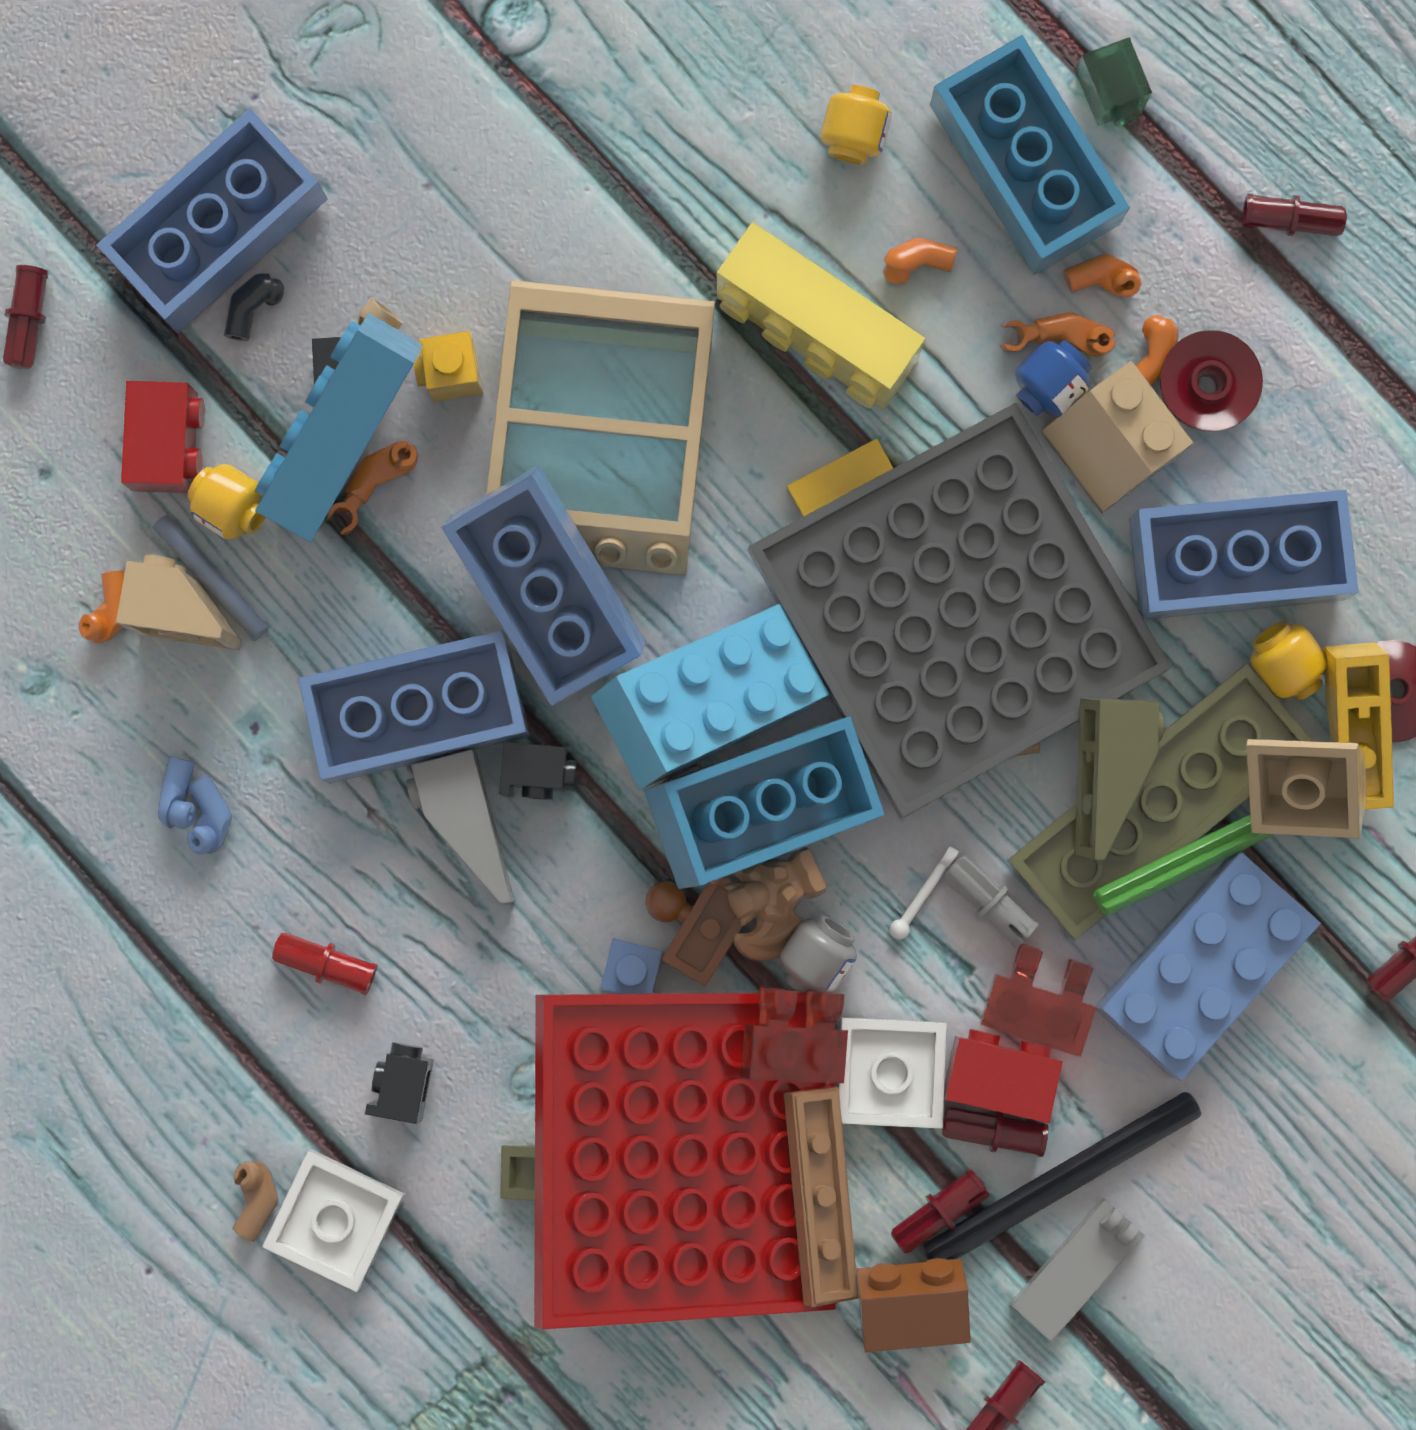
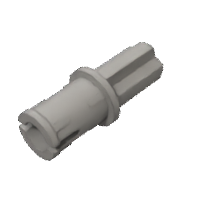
M962 856L958 858L946 871V880L978 909L975 915L978 918L984 915L1012 942L1015 948L1023 943V937L1027 939L1039 925L1036 920L1027 915L1006 894L1008 888L1005 885L998 887L968 857Z

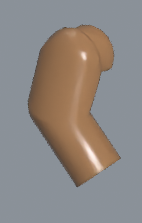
M246 1161L239 1164L236 1168L234 1183L240 1185L247 1205L232 1229L243 1238L254 1242L277 1206L278 1194L271 1171L261 1162Z

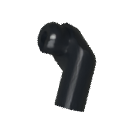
M259 273L252 276L234 291L230 299L224 336L233 340L249 341L254 311L263 303L272 306L281 302L284 295L282 281L271 278L268 273Z

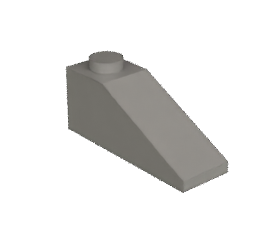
M468 750L411 765L414 778L406 780L414 810L422 808L425 818L500 904L514 903L515 900L477 753L473 750Z

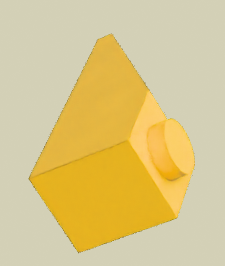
M1376 642L1323 646L1327 660V669L1324 672L1325 698L1331 742L1359 744L1365 756L1367 803L1365 810L1394 808L1389 653Z

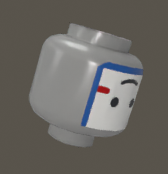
M824 915L820 916L818 920L809 918L801 921L780 951V962L788 972L784 977L785 981L800 993L813 992L814 990L828 994L835 991L857 959L856 949L852 944L855 940L853 934L839 922Z

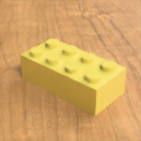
M754 222L749 225L717 271V298L722 301L720 308L726 314L740 323H745L749 319L764 329L762 336L770 344L784 352L789 347L806 358L804 364L809 370L825 380H829L831 376L835 377L848 386L846 393L866 408L871 409L875 404L882 410H885L919 360L925 337Z

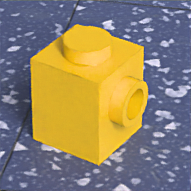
M470 331L419 339V343L423 344L421 355H418L413 365L418 387L426 385L433 402L483 394L476 344Z

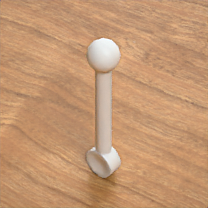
M949 846L901 919L891 923L889 932L893 938L902 940L908 936L910 932L909 924L957 856L958 850Z

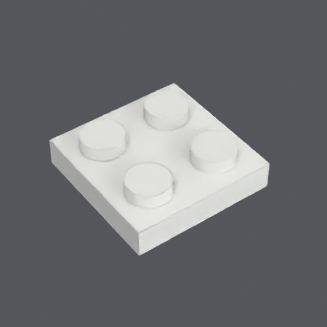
M841 1017L838 1087L842 1124L943 1129L947 1023Z
M310 1149L307 1151L262 1247L358 1292L405 1194Z

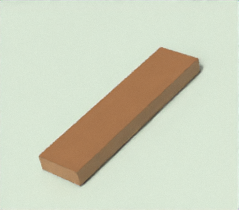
M828 1086L784 1093L803 1303L806 1306L816 1307L859 1299L839 1087Z

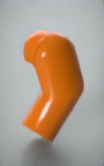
M912 238L888 251L884 258L886 263L883 270L884 277L891 283L905 284L909 280L911 270H915L922 265L951 273L957 247L923 238Z
M1102 254L1063 270L1065 282L1071 293L1096 284L1117 296L1127 298L1137 294L1141 287V278L1137 269L1111 254Z
M1157 314L1150 316L1143 323L1142 332L1144 333V338L1148 341V355L1136 365L1150 386L1160 378L1164 359L1178 342L1179 333L1171 319H1165L1162 315Z
M110 571L101 574L104 602L89 615L84 614L79 621V632L86 640H92L95 643L109 641L123 627L116 623L125 571Z

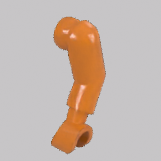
M1067 312L1035 319L1033 324L1028 325L1018 320L1006 322L1001 327H1011L1017 330L1019 341L1015 346L1009 344H1001L999 346L1003 351L1010 353L1023 349L1029 342L1036 341L1040 345L1044 342H1062L1065 340L1076 349L1090 356L1102 357L1111 352L1115 347L1116 341L1113 340V336L1116 335L1109 327L1078 314Z
M403 440L364 457L358 464L344 490L346 496L343 501L332 505L326 520H330L337 511L347 512L352 521L340 534L348 535L357 525V511L361 504L368 502L376 486L407 474L416 467L418 461L416 447L410 445L409 441Z

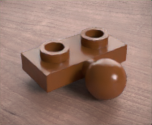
M722 877L716 884L707 883L694 906L687 903L685 892L683 889H678L676 883L670 881L658 882L649 889L646 895L645 905L648 913L659 922L669 923L677 920L682 923L681 928L661 960L706 987L733 943L734 936L742 928L740 919L737 918L730 908L727 896L728 890L724 887L725 884L733 883V881Z

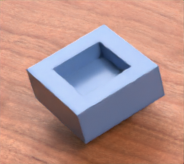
M612 939L600 989L617 994H653L663 951Z

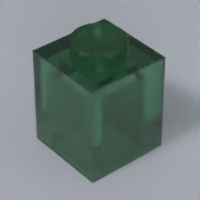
M1130 37L1081 56L1075 72L1097 126L1113 121L1115 126L1124 125L1143 114L1142 109L1145 108L1152 90Z

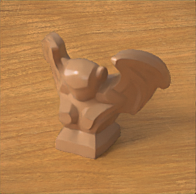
M804 847L793 852L788 860L769 859L730 874L741 881L724 885L728 890L727 896L730 908L737 918L740 919L741 926L748 924L757 917L756 928L752 932L737 933L734 936L736 949L743 956L754 961H770L780 958L781 949L803 920V917L797 915L794 909L804 898L813 899L826 893V885L809 848ZM719 878V879H717V880H714V881H712V882H709V883H710V884H716V883H718V881H719L721 878Z

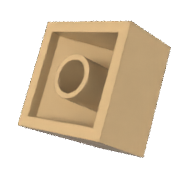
M1132 360L1089 390L1070 406L1062 416L1057 417L1041 431V434L1101 514L1183 455L1193 444V441Z
M144 555L143 563L126 562L116 619L117 624L142 636L240 650L241 639L202 585L186 574V567L175 565L176 560L156 555Z
M1248 739L1246 748L1252 833L1360 838L1367 795L1365 756L1358 743Z

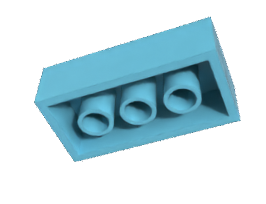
M780 603L616 676L594 693L591 698L639 790H642L803 713L830 694Z

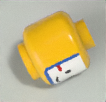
M851 85L849 93H837L830 97L820 132L822 143L829 147V156L848 163L866 165L868 158L881 155L891 122L892 112L887 105L878 101L880 92L865 86Z
M221 464L214 468L206 467L195 477L188 490L187 497L191 502L190 511L192 517L226 540L238 539L246 532L248 534L255 533L266 518L255 511L263 497L254 491L258 482L230 464Z

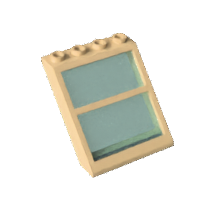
M512 280L486 495L539 465L600 567L686 576L711 355L715 301Z

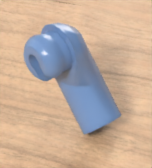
M169 756L161 786L158 818L163 825L170 829L174 826L185 829L193 823L195 818L194 805L190 802H185L195 762Z
M205 776L187 788L201 811L194 831L188 832L187 835L188 846L196 854H212L224 844L232 820L231 810L210 776Z

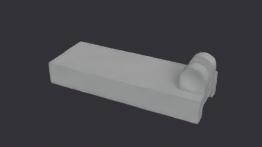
M1102 1198L1014 1297L1010 1305L1051 1342L1145 1235L1106 1199Z

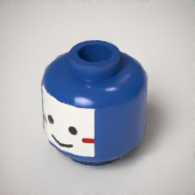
M1063 340L1059 345L1052 341L1044 342L1016 369V381L1021 387L1016 397L1035 416L1045 411L1051 416L1060 417L1070 406L1089 391L1091 381L1088 373L1092 370V367L1085 357L1069 342Z

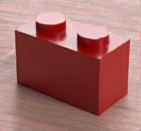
M126 381L121 483L131 491L188 493L191 483L202 471V452L200 448H195L196 429H202L204 426L205 404L203 398H198V393L188 382Z
M974 1029L969 1030L968 1039L955 1036L944 1084V1099L1050 1123L1063 1063L1061 1060L1050 1058L1052 1047L1021 1041L1019 1050L998 1046L1000 1035Z

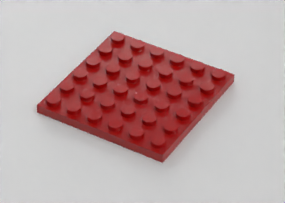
M820 992L535 995L534 1327L546 1330L836 1310V1303L816 1307L806 1306L803 1303L784 1093L828 1086L834 1087V992L828 994Z

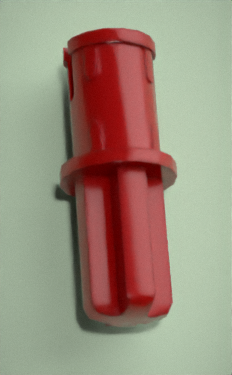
M288 933L280 934L272 952V959L275 962L316 976L315 982L317 983L327 980L358 991L365 996L371 988L378 967L376 963H369L336 951L335 945L332 943L325 947Z

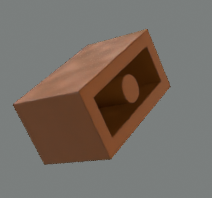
M935 1258L921 1263L899 1265L882 1263L873 1267L856 1268L860 1323L865 1353L971 1343L968 1288L961 1259L946 1260Z

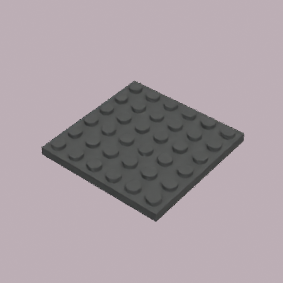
M1017 403L1008 406L750 545L747 550L777 604L781 603L842 718L851 717L863 754L900 820L1079 721L1080 698L1119 699L1172 668Z

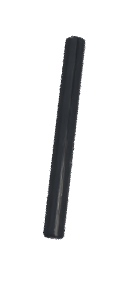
M1188 1092L1177 1095L956 1224L955 1228L951 1231L948 1229L927 1241L923 1245L928 1260L935 1258L946 1260L959 1259L1200 1118L1202 1113L1198 1103Z

